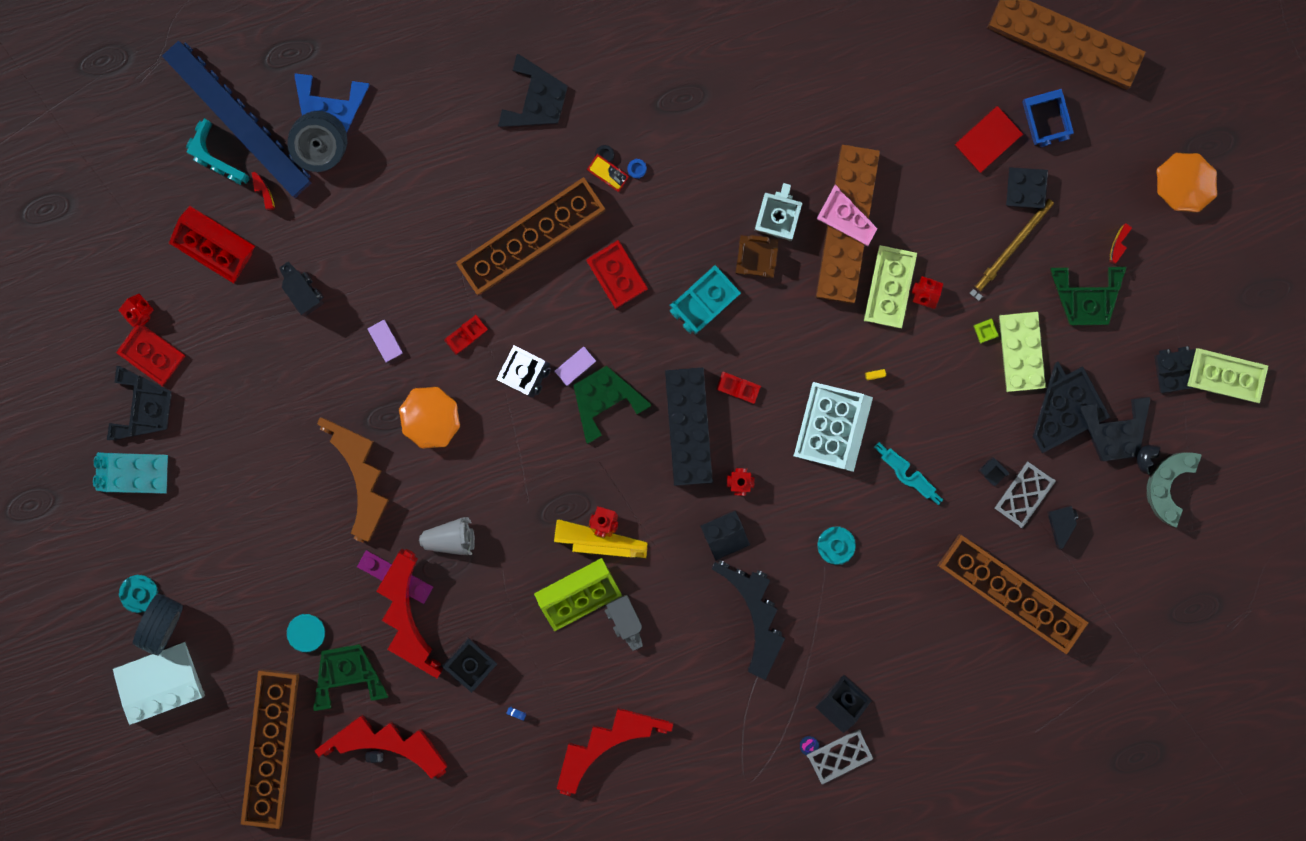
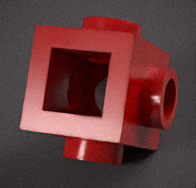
M921 276L919 283L915 282L912 293L915 294L913 302L935 309L941 296L943 283Z
M138 293L127 298L118 311L132 327H135L139 324H146L150 320L149 316L154 309Z
M736 468L735 472H731V476H727V487H730V491H735L734 495L746 496V492H750V488H754V477H751V473L747 472V469ZM740 478H743L745 481L742 486H739L737 483Z
M597 506L595 515H592L589 521V526H591L590 528L594 535L600 538H605V536L611 537L618 527V515L615 511Z

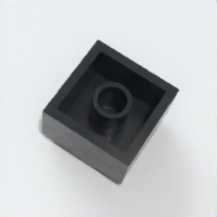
M467 637L442 666L472 693L493 670L497 662Z

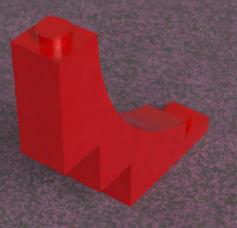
M401 549L376 591L393 601L382 619L383 622L398 630L387 650L431 676L438 678L444 668L437 660L428 659L432 648L419 633L410 609L409 586L418 558L415 557V553L412 551Z
M617 708L612 730L593 725L588 747L573 743L568 744L557 789L564 795L571 796V793L575 794L583 774L603 752L630 739L650 737L653 727L656 728L655 731L667 734V731H672L673 722Z
M363 714L315 750L318 757L322 754L325 757L334 751L333 746L337 748L340 754L364 748L388 750L416 763L431 779L435 776L438 779L445 774V768L448 766L421 729L405 740L395 725L390 722L376 733Z

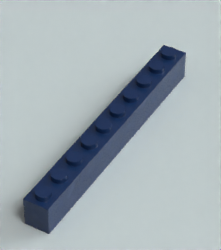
M178 40L162 57L291 196L296 198L312 183L309 180L311 176L304 168L299 170L290 154L286 156L283 152L285 148L277 140L275 142L272 141L270 138L272 134L264 126L262 128L259 127L256 123L259 120L251 112L249 114L246 113L243 109L246 106L238 98L236 100L230 95L232 91L225 84L221 86L217 81L219 77L212 70L208 72L205 69L206 63L199 56L195 58L192 55L193 49L186 42L182 44Z

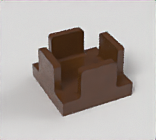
M740 235L736 274L774 278L778 240L769 239V237Z

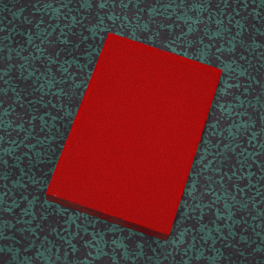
M997 106L963 136L955 146L975 169L981 173L1023 133Z
M619 240L586 259L615 309L648 290Z
M141 324L133 328L116 352L162 387L186 356Z

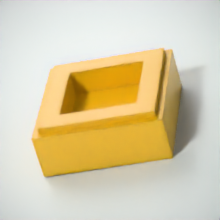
M885 369L865 373L866 380L886 376Z

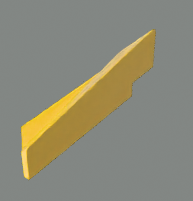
M557 520L554 542L573 544L572 552L646 558L647 542L613 533L611 537L605 536V538H600L594 535L590 527L563 520Z

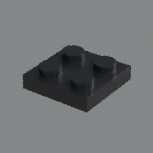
M1009 167L1006 206L1045 209L1048 170Z

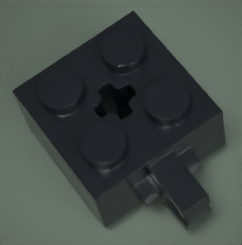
M289 261L279 267L284 277L282 289L300 315L306 317L324 304L322 301L324 296L319 289L312 287L311 283L313 281L307 273L297 270Z

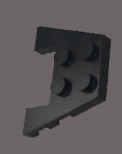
M517 54L512 71L532 76L522 114L502 109L498 127L558 124L568 86L520 54Z
M116 366L114 383L133 385L134 391L129 425L109 423L107 440L167 430L172 391L121 366Z
M1150 397L1131 399L1133 419L1106 423L1098 422L1097 404L1078 406L1079 413L1083 416L1084 424L1090 432L1092 443L1100 461L1138 456L1141 449Z

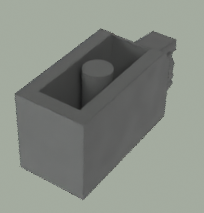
M624 595L606 604L608 609H605V613L609 620L613 619L616 625L613 629L617 637L621 636L623 640L625 639L632 651L642 647L643 644L639 634L642 624L628 595Z

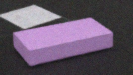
M385 320L368 328L385 362L403 354Z
M582 347L556 369L555 372L566 385H569L594 364L596 360L585 347Z

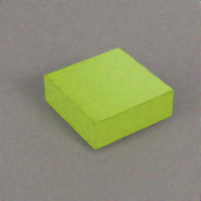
M992 319L974 325L980 343L999 337Z

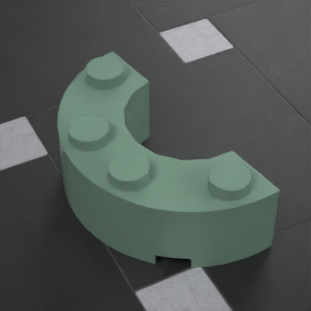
M1182 452L1168 456L1155 466L1149 476L1147 483L1148 502L1154 514L1169 526L1177 527L1183 511L1182 508L1176 506L1171 498V484L1182 473H1196L1201 454Z

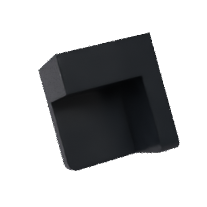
M991 457L978 470L993 486H996L1005 476L1010 474L994 457Z

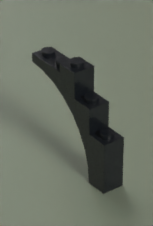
M721 560L719 563L714 561L711 569L724 576L737 588L751 612L755 643L753 656L747 671L766 680L785 640V637L782 636L783 632L772 628L771 631L768 630L778 610L774 607L775 603L767 599L764 602L761 601L770 582V579L767 578L768 574L757 570L756 573L752 571L748 578L746 577V572L738 568L736 571L729 569V564Z

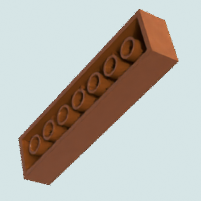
M999 0L987 26L989 30L1126 90L1131 87L1146 53L1141 49L1029 0Z
M841 145L834 185L869 219L880 151ZM827 225L815 298L854 304L864 244Z
M583 177L457 261L456 264L479 296L606 210Z
M960 534L937 565L1065 654L1069 652L1088 624L1080 616Z
M266 669L258 671L241 825L276 829L282 826L299 673Z

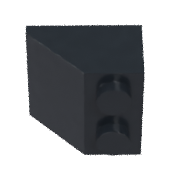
M736 510L700 525L715 561L750 546Z
M843 675L822 697L815 708L844 733L857 722L872 700Z

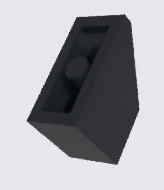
M1072 506L1047 511L1057 549L1064 548L1077 525L1078 514L1076 509H1072Z

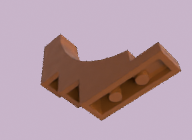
M320 417L317 423L321 426L320 430L328 434L331 431L334 432L330 442L344 456L356 483L358 506L355 523L351 534L355 535L353 539L362 543L370 541L389 499L372 492L382 471L365 463L374 441Z

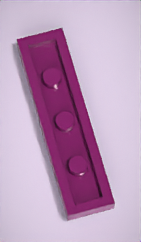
M366 550L357 567L382 581L392 564ZM411 575L409 596L424 604L433 586Z

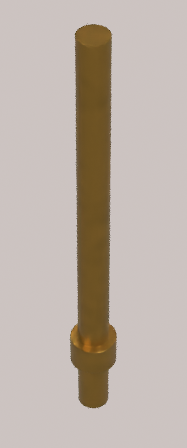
M1048 199L1046 201L1045 209L1040 208L992 267L987 268L983 273L984 276L975 286L979 291H982L987 283L997 276V271L1053 206L1054 202Z

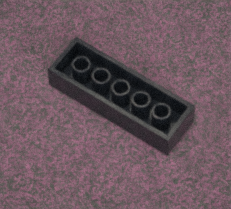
M704 368L665 370L674 486L713 483Z

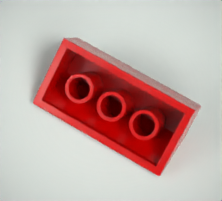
M191 206L179 217L169 244L233 284L246 266L255 248L248 241Z

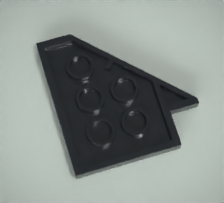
M1059 361L1054 363L1032 436L1041 453L1088 429L1084 424L1082 414L1079 413L1078 406L1097 404L1099 423L1110 417L1083 366L1065 375Z

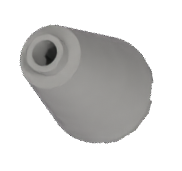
M462 517L423 531L419 538L421 547L429 551L472 555L473 553L470 550H474L473 528L469 529L468 525L471 523L469 517Z

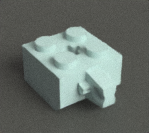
M783 183L781 193L776 191L775 195L764 194L754 231L792 241L802 203L792 200L793 196L788 195L791 185ZM777 212H780L783 217L779 222L775 221L776 218L773 217V214L776 215Z

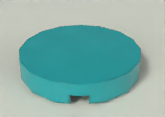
M839 526L824 530L819 536L817 543L820 556L826 562L834 565L849 561L854 555L856 548L852 533Z
M139 574L124 580L119 590L122 605L127 610L135 613L145 612L154 596L158 594L157 585L146 575Z
M301 614L295 617L287 628V639L290 645L301 652H311L317 649L325 638V627L322 621L317 616L311 614Z

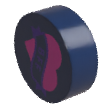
M806 736L800 741V750L805 755L819 749V743L813 736Z

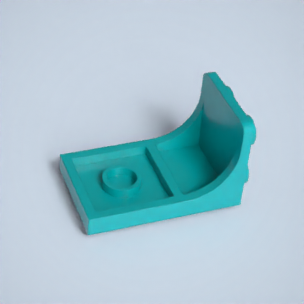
M205 118L203 121H199L195 128L196 134L194 138H190L187 143V153L194 157L193 160L205 167L208 164L211 165L210 169L222 176L227 173L229 174L227 178L240 185L242 182L247 184L250 176L209 154L206 147V138L213 123Z
M714 265L684 294L670 304L672 308L670 313L677 320L679 318L683 320V327L689 334L693 332L696 335L741 293L719 268Z
M98 452L97 456L94 457L96 475L93 477V486L96 491L166 493L168 455Z

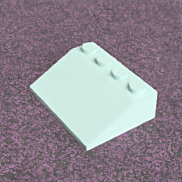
M813 382L794 456L854 472L873 397Z
M185 642L163 650L158 656L152 654L113 669L122 707L129 725L205 696Z

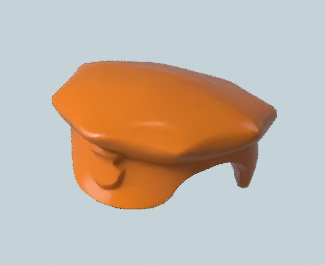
M1175 153L1157 168V193L1175 211L1200 212L1217 197V171L1198 153Z
M439 387L413 389L399 408L402 433L422 449L446 447L460 428L457 403Z

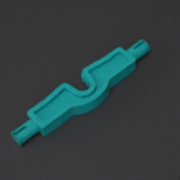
M880 442L875 445L874 448L883 455L881 459L895 470L897 478L903 484L914 487L926 499L931 498L937 505L943 501L935 493L936 488L919 471H916L910 477L905 475L906 470L910 467L908 461L900 457L891 448L887 450Z

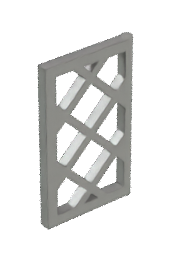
M1027 461L994 509L1019 525L1020 528H1023L1056 480L1050 478ZM1028 467L1034 471L1035 477L1024 479L1023 474ZM1045 478L1050 483L1045 490L1040 491L1039 479ZM1035 480L1037 491L1026 493L1024 482ZM1021 483L1023 494L1012 496V490L1015 485ZM1038 494V500L1034 506L1029 507L1027 496ZM1024 497L1026 508L1015 509L1013 498ZM1006 499H1010L1012 510L1004 511L1000 508ZM1026 511L1027 516L1022 523L1016 519L1015 512Z
M860 729L807 755L821 784L873 759ZM858 735L859 742L857 745L848 743L850 738ZM842 744L839 754L830 752V748ZM846 746L856 749L853 758L843 756ZM859 750L866 752L867 757L856 760ZM824 753L821 763L814 761V756ZM828 755L838 758L835 767L825 765ZM841 759L851 762L849 766L838 769ZM823 768L833 771L831 775L825 778L821 775Z

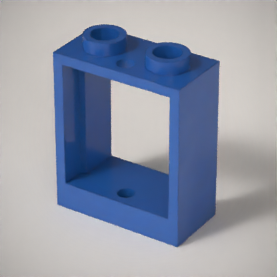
M1062 89L1026 98L1022 101L1034 145L1040 144V147L1050 145L1052 140L1058 139L1059 142L1070 139L1069 136L1074 134ZM1057 100L1065 131L1039 138L1031 106Z

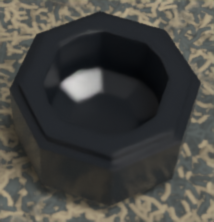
M371 750L365 754L366 762L368 763L384 761V752Z

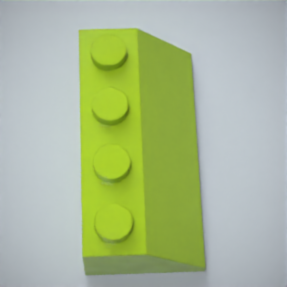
M602 558L534 593L542 612L554 631L622 596Z

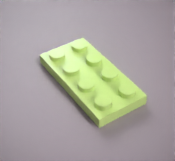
M879 245L864 321L902 328L917 253Z
M1038 312L1000 315L999 322L1006 392L1045 388Z
M1196 348L1187 386L1260 403L1268 366Z

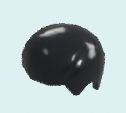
M1146 445L1141 448L1137 456V465L1142 473L1150 474L1151 468L1154 467V463L1151 460L1159 457L1160 446Z

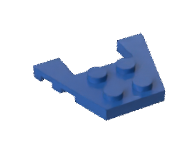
M295 73L302 115L311 111H323L333 114L341 121L347 133L370 84L352 81L349 101L310 96L313 76Z

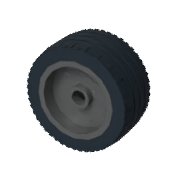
M311 111L302 115L296 120L288 135V150L291 158L300 167L312 172H322L334 167L343 157L347 147L345 127L336 116L323 111Z
M156 594L138 625L133 645L158 656L163 651L176 627L183 605L167 596Z

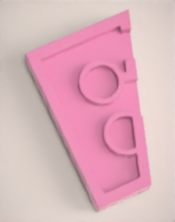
M834 185L817 220L868 246L877 228Z

